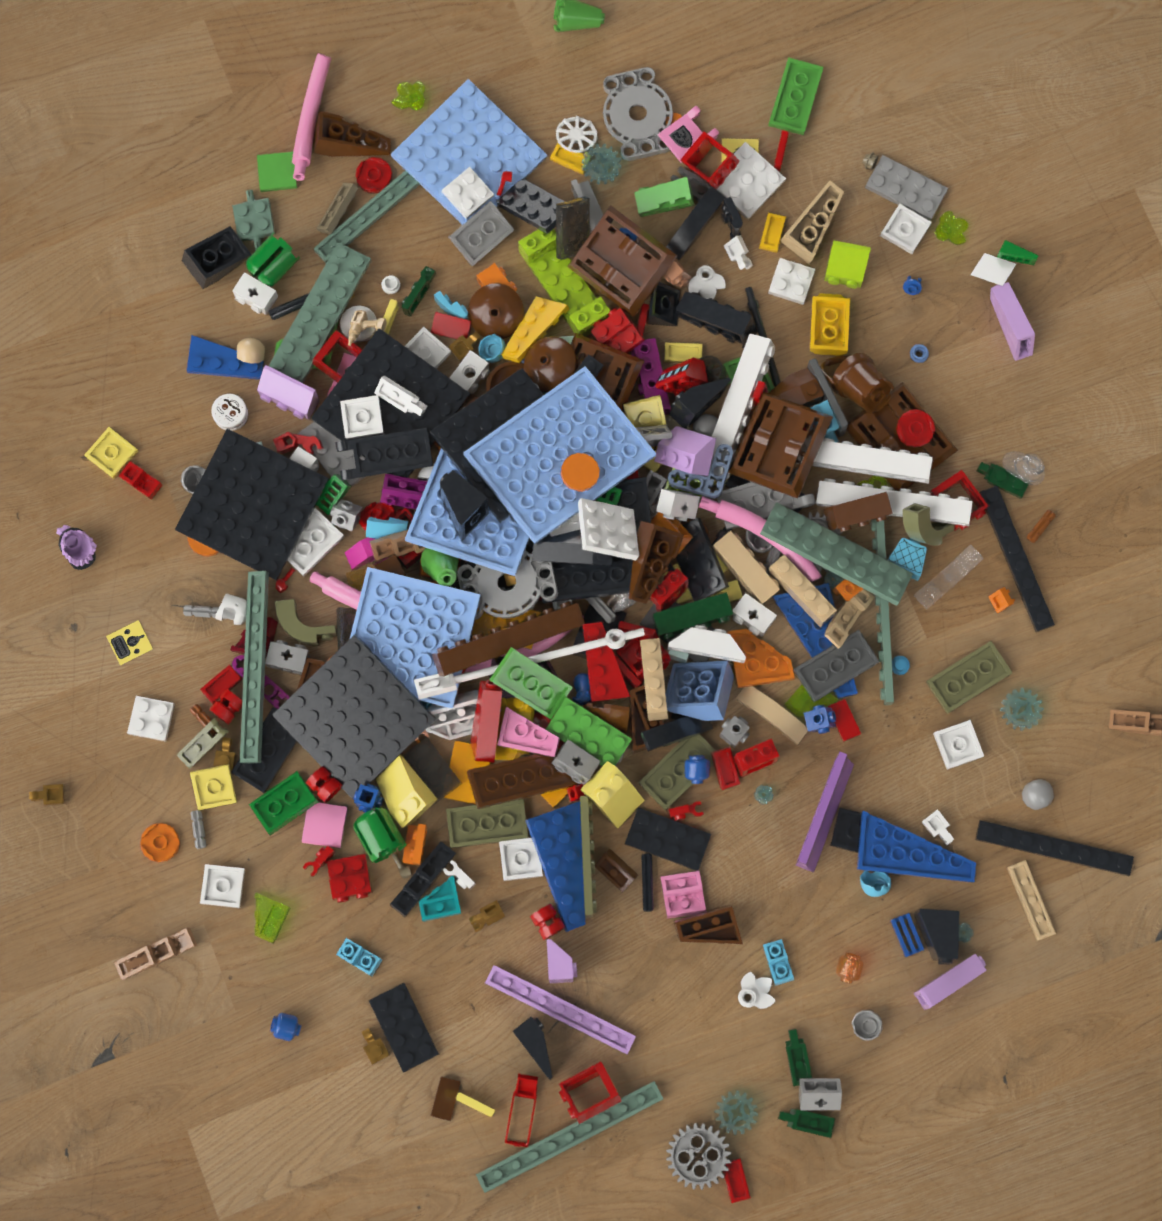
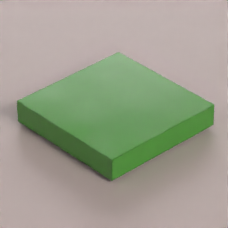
M293 152L257 155L260 192L297 189V180L293 178L295 165L292 163Z

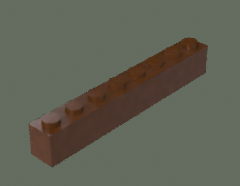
M566 601L559 604L560 608L554 609L550 607L542 610L543 614L536 616V613L525 616L526 620L524 621L514 620L508 622V627H494L490 629L491 633L486 635L481 632L473 635L472 640L466 641V639L454 642L455 646L448 648V645L437 648V652L433 653L432 657L438 675L447 676L507 654L511 647L517 650L583 626L582 624H585L578 603Z

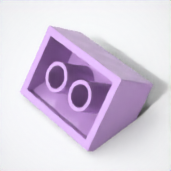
M267 365L264 366L257 388L260 398L267 403H270V401L276 403V406L283 411L287 409L292 411L293 415L299 419L306 418L309 420L319 403L316 390Z
M676 426L671 430L672 438L662 439L658 443L654 462L690 474L708 476L716 438Z
M547 939L549 982H573V977H577L576 963H572V958L551 939Z

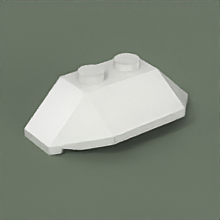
M696 625L695 628L691 627L668 644V650L744 663L746 656L732 636L726 634V631L722 629L709 631L707 627Z
M479 690L456 695L453 708L436 704L428 707L427 709L436 720L426 729V732L433 733L447 740L470 735L472 733Z

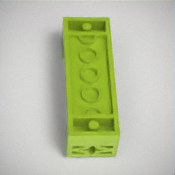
M537 229L518 241L519 253L551 300L568 305L570 310L566 314L563 313L562 316L574 333L586 337L592 333L591 330L594 328L595 322L599 320L604 321L609 317L610 309L601 297L596 298L584 279L567 267L571 260L560 246V237L555 229L548 234Z

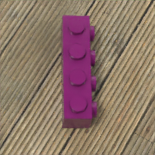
M646 339L630 351L632 356L644 360L638 376L640 379V384H638L639 395H643L644 399L660 395L664 415L670 414L671 410L668 394L664 390L657 389L655 386L662 373L656 339Z
M385 474L380 502L417 509L427 481Z

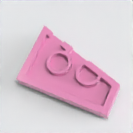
M506 707L498 746L556 757L560 738Z

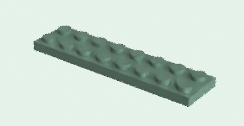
M339 242L337 243L269 367L304 383L313 367V358L327 342L370 265L371 258Z
M777 502L760 532V535L896 606L899 604L913 573Z

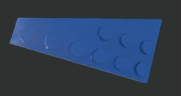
M862 811L857 870L970 883L975 882L976 862L950 852L907 830L896 827L866 811Z

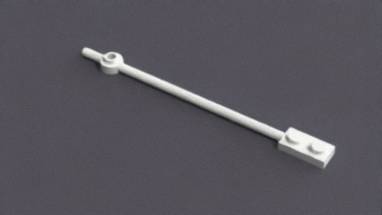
M643 628L625 633L620 629H612L607 632L605 638L527 658L535 663L605 645L612 649H619L624 646L626 640L645 636ZM499 665L453 676V673L447 676L435 674L416 679L414 682L418 698L420 700L457 690V683L492 675Z

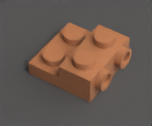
M659 253L656 255V256L658 257V259L660 260V258L662 257V255L659 254ZM676 258L664 275V278L673 286L676 284L681 289L686 287L692 278Z

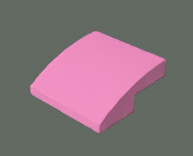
M317 803L309 808L306 813L302 843L341 848L348 808L324 803Z
M699 871L661 877L667 919L694 915L706 911Z

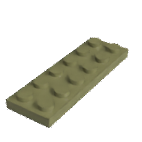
M580 796L585 918H593V913H597L596 899L592 900V893H596V880L591 878V874H595V860H591L590 854H594V840H590V835H593V820L589 821V815L593 813L592 801H588V796Z

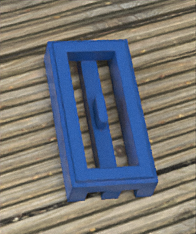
M909 913L890 920L905 957L924 950ZM904 919H906L908 922L910 930L917 944V949H915L908 929L905 925ZM896 922H900L901 927L911 949V951L909 952L906 948V945L904 943V940L902 938V935L899 931Z

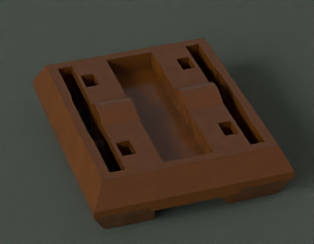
M610 205L567 267L634 317L666 274L665 272L677 255ZM613 220H616L638 236L636 240L626 236L611 224ZM641 239L662 255L660 260L639 244ZM585 263L607 280L605 284L590 274L588 270L582 267V264ZM610 283L628 296L631 301L624 300L623 297L608 287Z
M575 333L571 345L576 355L583 344L577 359L576 370L583 362V360L579 361L582 353L585 358L589 354L603 364L604 368L595 379L613 401L617 400L616 405L624 412L623 404H626L629 400L644 360ZM626 364H632L621 393L618 396L619 389L617 386L625 371ZM618 368H620L621 373L620 375L616 376V371Z
M903 382L890 391L892 398L882 410L878 412L875 409L870 410L872 413L864 410L848 422L846 429L859 446L861 444H868L875 448L858 427L863 424L864 430L867 433L869 432L871 439H875L877 442L876 449L888 447L891 451L896 452L907 450L910 451V454L916 455L918 453H927L929 457H933L931 471L958 451L935 421V432L931 438L935 442V446H932L929 442L922 447L913 448L901 442L896 430L899 418L907 411L914 409L928 413ZM901 402L905 405L906 409L903 410L901 408ZM870 428H874L876 431L872 433ZM885 477L895 491L907 489L916 483L914 481Z
M763 392L728 473L798 499L833 416ZM769 411L772 413L771 418L767 417ZM816 421L818 425L807 449L805 441L810 436L809 431L813 429V422ZM750 454L753 455V460H752V462L748 460L749 457H750ZM799 463L801 465L799 466V469L796 473L792 485L788 484L787 482H790L791 480V473L793 474L795 471V464ZM787 467L789 468L788 475L784 474Z

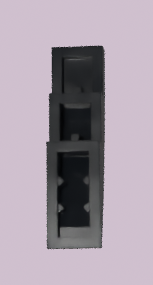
M712 187L709 188L666 246L677 255L676 259L679 261L702 234V230L714 217V213L726 198Z
M687 716L646 730L640 735L649 752L662 746L665 747L676 742H682L714 728L710 721Z
M440 841L418 867L415 874L404 885L401 892L390 903V906L403 917H406L456 853Z

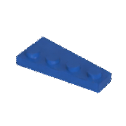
M191 335L187 364L188 373L260 380L264 368V360L259 363L243 362L237 358L236 350Z

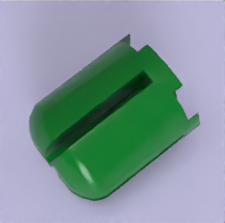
M273 232L247 259L246 266L253 277H256L262 271L257 279L271 287L287 273L300 257L296 258L291 253L293 248L281 237L276 239ZM279 252H281V253L272 261V259H273Z
M373 808L360 815L353 824L354 831L372 863L381 862L389 858V855L393 854L396 848L400 851L406 846L391 815L385 808Z

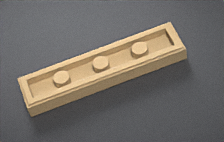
M1025 860L1007 867L1036 940L1039 941L1055 935V929L1027 861Z

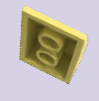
M399 755L376 778L387 808L401 828L414 823L437 800L402 755Z
M608 761L580 789L616 828H619L645 801L627 777Z

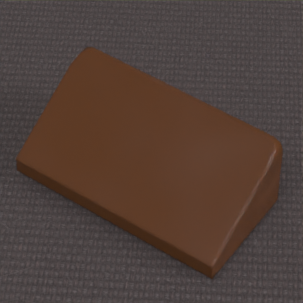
M611 849L605 852L595 864V868L622 893L638 876Z
M445 1077L440 1078L431 1112L432 1117L451 1121L460 1081Z

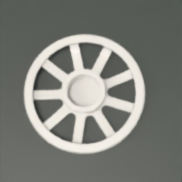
M576 116L563 119L556 129V138L565 150L581 153L594 146L597 140V131L590 120L588 121ZM575 121V127H573L569 122ZM579 122L585 123L581 128H579ZM566 124L570 130L562 129L561 127ZM588 126L592 129V131H583ZM559 132L567 133L569 135L560 138ZM585 135H594L593 141L585 137ZM569 139L571 143L569 147H566L562 142ZM582 141L588 142L590 146L584 149ZM578 143L580 150H573V144Z

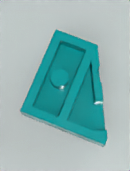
M454 876L449 877L445 883L435 888L432 893L419 901L423 922L461 914Z

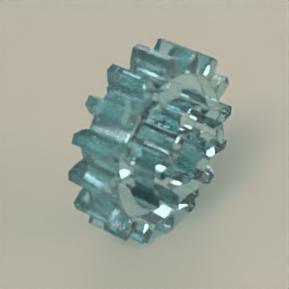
M596 144L595 149L589 147V152L585 151V158H582L581 161L582 164H585L582 166V170L586 171L585 177L591 176V182L596 179L597 184H600V181L607 184L608 179L614 181V176L618 177V170L622 167V165L618 164L621 162V158H616L618 151L612 152V146L607 149L606 144H603L602 148ZM595 155V160L589 162L591 157ZM613 166L612 171L608 173V169Z
M1021 688L1019 693L1014 689L1012 695L1009 693L1006 695L1008 700L1002 701V704L1005 705V707L1000 709V711L1005 712L1002 719L1007 718L1006 724L1012 723L1014 730L1017 726H1020L1021 731L1025 729V726L1030 730L1032 724L1035 726L1038 724L1036 719L1043 717L1039 714V712L1044 710V708L1039 707L1042 700L1037 701L1038 694L1032 696L1030 689L1027 693H1024V688ZM1018 697H1023L1027 700H1020ZM1027 704L1025 710L1017 715L1019 709ZM1010 706L1013 708L1012 715L1010 713ZM1017 719H1024L1026 722H1021Z
M736 1091L733 1096L731 1092H728V1098L722 1095L721 1099L723 1102L716 1103L720 1108L719 1110H714L715 1113L719 1114V1117L715 1120H721L720 1128L727 1127L726 1133L733 1130V1135H736L737 1130H740L744 1134V1128L751 1130L749 1124H756L753 1116H757L758 1113L753 1112V1109L757 1105H751L753 1098L747 1100V1093L739 1096V1091ZM732 1099H738L735 1105L730 1106L726 1104ZM745 1103L749 1108V1115L744 1111ZM739 1107L741 1116H736L733 1119L731 1110ZM723 1111L728 1114L729 1119L727 1122L724 1120ZM739 1120L746 1122L742 1126L734 1127Z

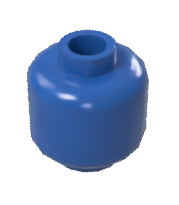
M704 755L689 756V759L684 763L685 778L691 780L692 784H703V780L710 777V761L705 759Z
M280 1013L278 1016H274L270 1032H273V1036L277 1039L291 1041L294 1036H299L301 1025L298 1024L296 1016Z

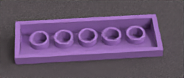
M839 752L834 761L796 862V866L813 873L854 766L845 753Z

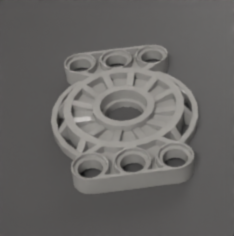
M649 67L610 75L603 82V89L609 94L604 103V123L609 133L616 140L623 143L621 157L626 161H633L670 151L668 147L660 146L659 143L662 139L658 134L671 125L673 116L672 104L665 91L654 84L655 72ZM649 73L652 75V78L649 81H645L642 79V75ZM631 77L634 79V83L627 85L624 79ZM613 81L617 86L614 89H609L606 84ZM655 91H659L664 97L661 98V96ZM611 101L610 110H607V105ZM666 101H667L668 106H669V111H666V106H665ZM634 106H642L646 109L647 115L643 120H633L629 115L630 109ZM606 116L610 117L611 125L608 124ZM669 116L667 126H665L666 117ZM647 143L652 146L650 151H644L641 148L643 144ZM632 148L634 153L628 156L624 154V150Z
M525 551L515 576V587L509 591L501 590L498 586L499 578L506 573L476 564L475 568L468 564L462 565L457 571L460 590L466 591L472 587L475 588L476 594L481 595L478 605L479 611L476 614L475 620L479 619L484 611L498 618H514L529 611L537 603L540 596L545 601L555 600L558 596V588L552 562L532 561L533 552L530 554ZM466 569L472 571L468 579L462 578V572ZM543 569L550 570V575L547 578H541L540 572ZM547 587L554 589V593L550 597L544 595V590ZM495 610L498 612H502L503 614L494 613L492 611Z

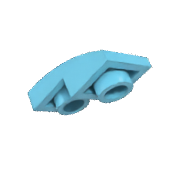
M440 291L434 294L435 302L448 315L468 320V311L463 304L460 306L457 301L452 304L450 298L446 294L443 296Z
M369 517L367 520L366 537L378 539L386 535L408 530V521L391 517L388 521Z
M348 938L345 939L336 954L370 976L374 975L382 962L381 958Z
M782 939L764 944V952L775 986L793 981L794 977Z

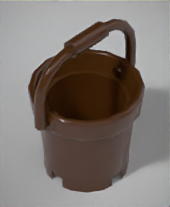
M855 353L851 356H835L826 359L820 365L826 380L832 384L834 392L845 399H850L868 413H872L870 410L874 409L877 412L882 410L892 398L890 390H894L893 383L875 367L873 360L865 353ZM841 363L835 370L833 378L824 371L825 366Z

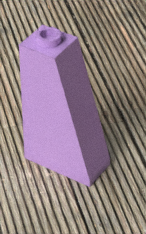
M1009 282L1004 283L1003 286L995 285L991 288L990 300L1014 360L1017 361L1032 356L1035 333Z
M973 954L914 992V995L924 1010L929 1009L987 971L985 969L986 963L980 955L977 957L976 954Z

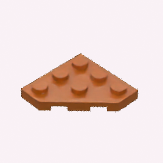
M748 629L727 631V634L732 636L746 656L744 663L732 661L737 688L794 680L795 677L790 658L777 652L774 647L764 640L757 638Z

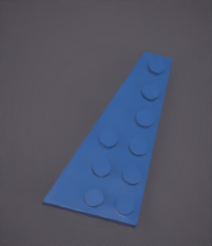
M829 583L815 586L835 608ZM788 593L772 597L811 658L834 645L825 636L826 629L832 618L820 628ZM854 679L833 691L838 699L858 694Z
M579 801L526 820L560 918L565 926V932L586 925L581 808Z

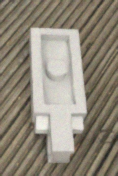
M386 376L381 377L375 390L376 395L405 413L415 412L421 416L425 412L427 405L419 401L415 394Z

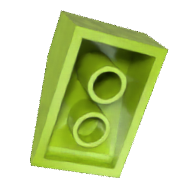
M834 240L824 281H828L832 285L843 284L852 289L861 288L871 247Z

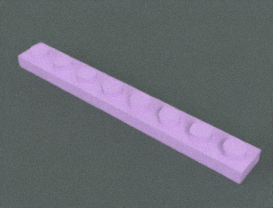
M495 965L485 982L491 987L625 1054H628L636 1036Z

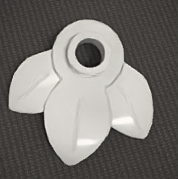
M704 265L697 270L696 276L691 278L688 289L690 293L700 292L703 298L714 299L716 289H725V280L721 275L716 274L712 267ZM707 273L709 277L704 278L702 274Z
M752 972L747 973L741 980L742 990L738 994L739 1003L744 1007L756 1006L760 1009L773 1005L775 999L767 994L771 988L772 979L767 977L756 979ZM745 994L751 995V1001L744 999Z

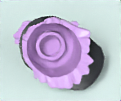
M63 525V528H57L56 533L60 535L58 546L69 564L76 570H84L90 567L96 559L95 548H97V545L93 542V538L89 537L83 530L68 525Z

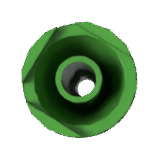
M556 0L554 19H556L557 25H554V31L565 32L599 28L604 23L605 14L602 13L600 8L578 0Z
M425 548L421 555V566L424 572L443 586H451L455 582L459 558Z

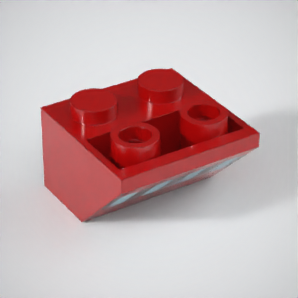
M691 358L663 370L655 384L656 388L678 395L681 391L686 392L691 387L707 383L708 379L704 361Z

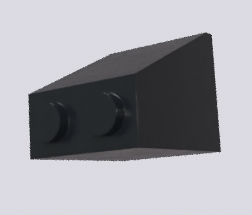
M452 470L449 474L443 475L440 480L441 499L460 539L464 540L489 514L488 498Z
M918 909L914 912V916L932 960L938 961L939 965L953 964V961L958 959L960 911Z

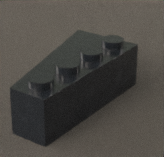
M685 291L676 308L680 319L699 328L705 326V329L714 335L720 333L727 338V341L733 344L737 341L743 344V349L749 334L756 335L758 332L753 317L749 312L744 310L740 312L728 304L724 306L712 298H703L696 292L690 293Z

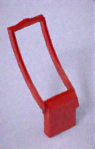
M518 1074L507 1125L506 1144L516 1147L529 1146L537 1100L538 1077ZM515 1096L534 1099L527 1143L507 1140Z

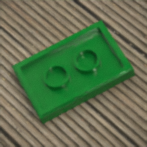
M296 771L251 802L249 806L271 836L317 804L318 801L298 771Z

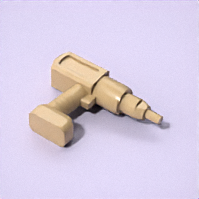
M355 311L350 322L348 346H351L360 333L367 328L375 327L376 331L379 328L385 331L387 326L386 319L368 320L366 311Z

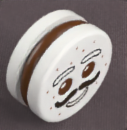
M224 394L213 403L212 416L216 424L223 430L228 428L235 431L246 423L248 409L241 397L235 394Z

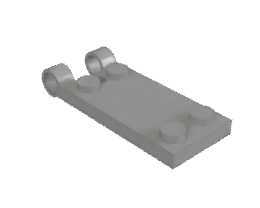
M796 468L793 474L791 473V480L787 482L788 484L792 485V481L799 468ZM753 482L724 490L717 498L719 503L721 499L747 509L764 519L769 517L776 502L791 510L816 504L813 494H807L797 499ZM723 520L726 530L739 527Z

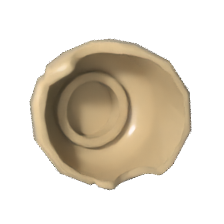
M245 338L239 341L237 345V358L246 363H259L264 360L265 347L261 341L255 338Z

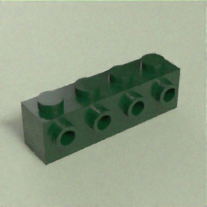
M726 592L653 613L652 619L658 637L669 640L674 638L675 634L684 633L691 627L695 628L696 625L709 628L712 626V623H727L733 617V610Z

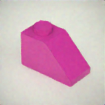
M367 537L360 540L345 552L352 570L375 561L369 542L375 540V538Z

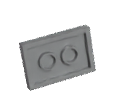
M489 201L448 238L469 264L474 266L512 233L514 229L492 201Z

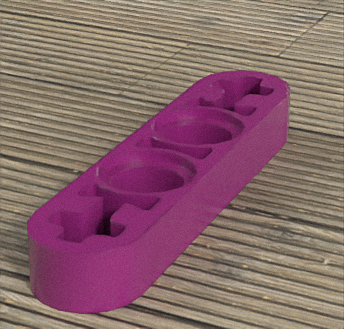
M239 655L233 659L232 666L244 678V669L242 667L237 668L239 666L237 662L244 661V656ZM265 675L264 688L267 685L274 686V692L271 695L264 693V698L278 710L280 703L275 698L278 692H281L278 696L282 700H288L290 697Z

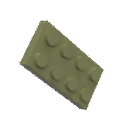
M992 641L930 678L926 683L945 712L949 714L1011 675L1012 671Z
M701 735L684 740L674 747L638 783L666 811L693 785L691 780L685 778L684 763L689 759V756L704 755L705 759L710 761L711 768L714 765L711 752L716 750Z
M524 799L477 809L476 805L446 809L450 848L528 838Z

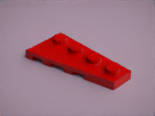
M602 622L582 624L585 643L606 637V631ZM605 645L586 650L591 702L630 697L612 648Z

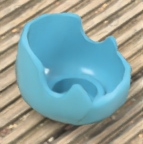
M496 334L486 336L480 341L478 346L479 356L490 363L500 361L503 358L501 354L506 347L504 340Z
M864 871L860 875L861 887L868 896L880 897L889 892L891 878L887 873Z

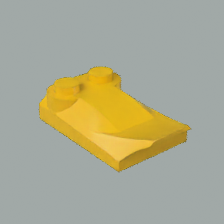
M819 293L818 296L812 297L809 345L811 352L818 355L834 356L847 354L850 298H844L840 294Z
M518 698L501 699L495 760L518 759L524 754H529L526 751L498 746L506 707L533 722L535 709Z

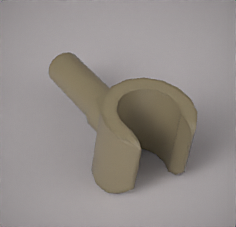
M393 854L392 857L398 866L401 877L403 879L412 877L410 867H403L397 854Z

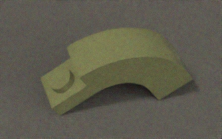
M914 503L903 509L905 531L915 541L937 546L942 544V537L954 531V524L931 523L930 507Z
M294 599L275 601L277 618L285 632L295 641L304 645L319 646V638L327 641L338 636L335 625L309 627L301 623L298 619L297 604Z

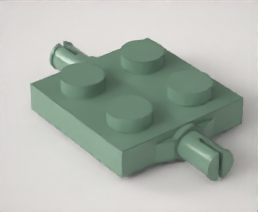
M246 190L247 201L232 205L237 236L242 242L254 241L256 251L262 245L261 239L270 236L273 232L275 235L273 216L269 198L254 200L253 190Z

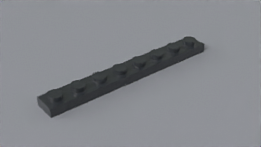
M998 486L980 491V495L988 504L986 513L1035 632L1054 627V621Z
M982 820L978 823L975 838L977 841L1124 876H1130L1134 859L1133 856Z

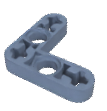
M727 444L718 446L708 477L675 469L668 475L669 484L676 489L708 498H718L723 491L733 459V449ZM727 450L730 455L725 456L723 463L721 462L722 454L720 452ZM722 467L725 472L723 475L717 476L714 474V469ZM680 475V479L686 480L685 477H688L686 483L687 486H683L684 481L678 480L677 483H674V479L672 477ZM694 479L701 482L700 487L696 489L690 486V482ZM715 479L717 480L716 487L718 491L711 493L709 487H713Z

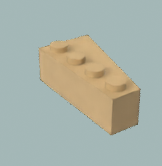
M829 180L781 239L784 245L808 264L813 260L844 193L831 180Z

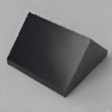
M662 282L658 283L651 293L649 325L677 326L678 315L676 308L680 301V290Z

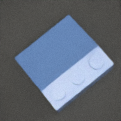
M728 660L674 663L666 690L667 711L704 721L724 720L734 680V674Z

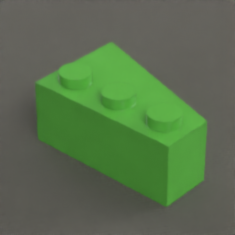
M688 177L661 183L650 188L642 187L638 189L639 191L634 192L640 217L695 206Z

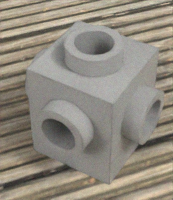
M341 499L337 505L332 507L330 513L333 516L331 524L353 531L359 522L362 507L353 504L351 501Z
M734 716L732 719L728 718L721 726L724 729L719 737L735 748L739 742L744 743L749 737L748 731L750 727L747 726L749 723L742 717L737 718Z

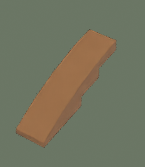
M408 530L369 541L376 561L393 554L398 557L412 551L419 553L424 551L425 547L405 541Z
M1111 710L1109 729L1162 736V715L1150 714V712Z
M185 928L172 936L165 937L119 959L114 964L121 980H125L196 947L197 943L191 929Z

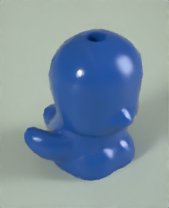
M581 673L576 675L573 684L577 694L572 700L579 703V705L592 703L588 674Z

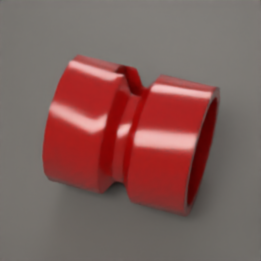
M226 688L219 696L220 701H215L209 710L229 725L235 718L234 713L240 712L242 709V700Z
M324 766L317 769L306 781V784L313 791H318L317 796L324 803L331 800L343 786L336 778H331V773Z
M552 904L544 906L530 916L534 925L539 926L538 932L543 940L554 936L565 928L561 919L556 918L557 912ZM550 920L551 925L547 926L545 923Z

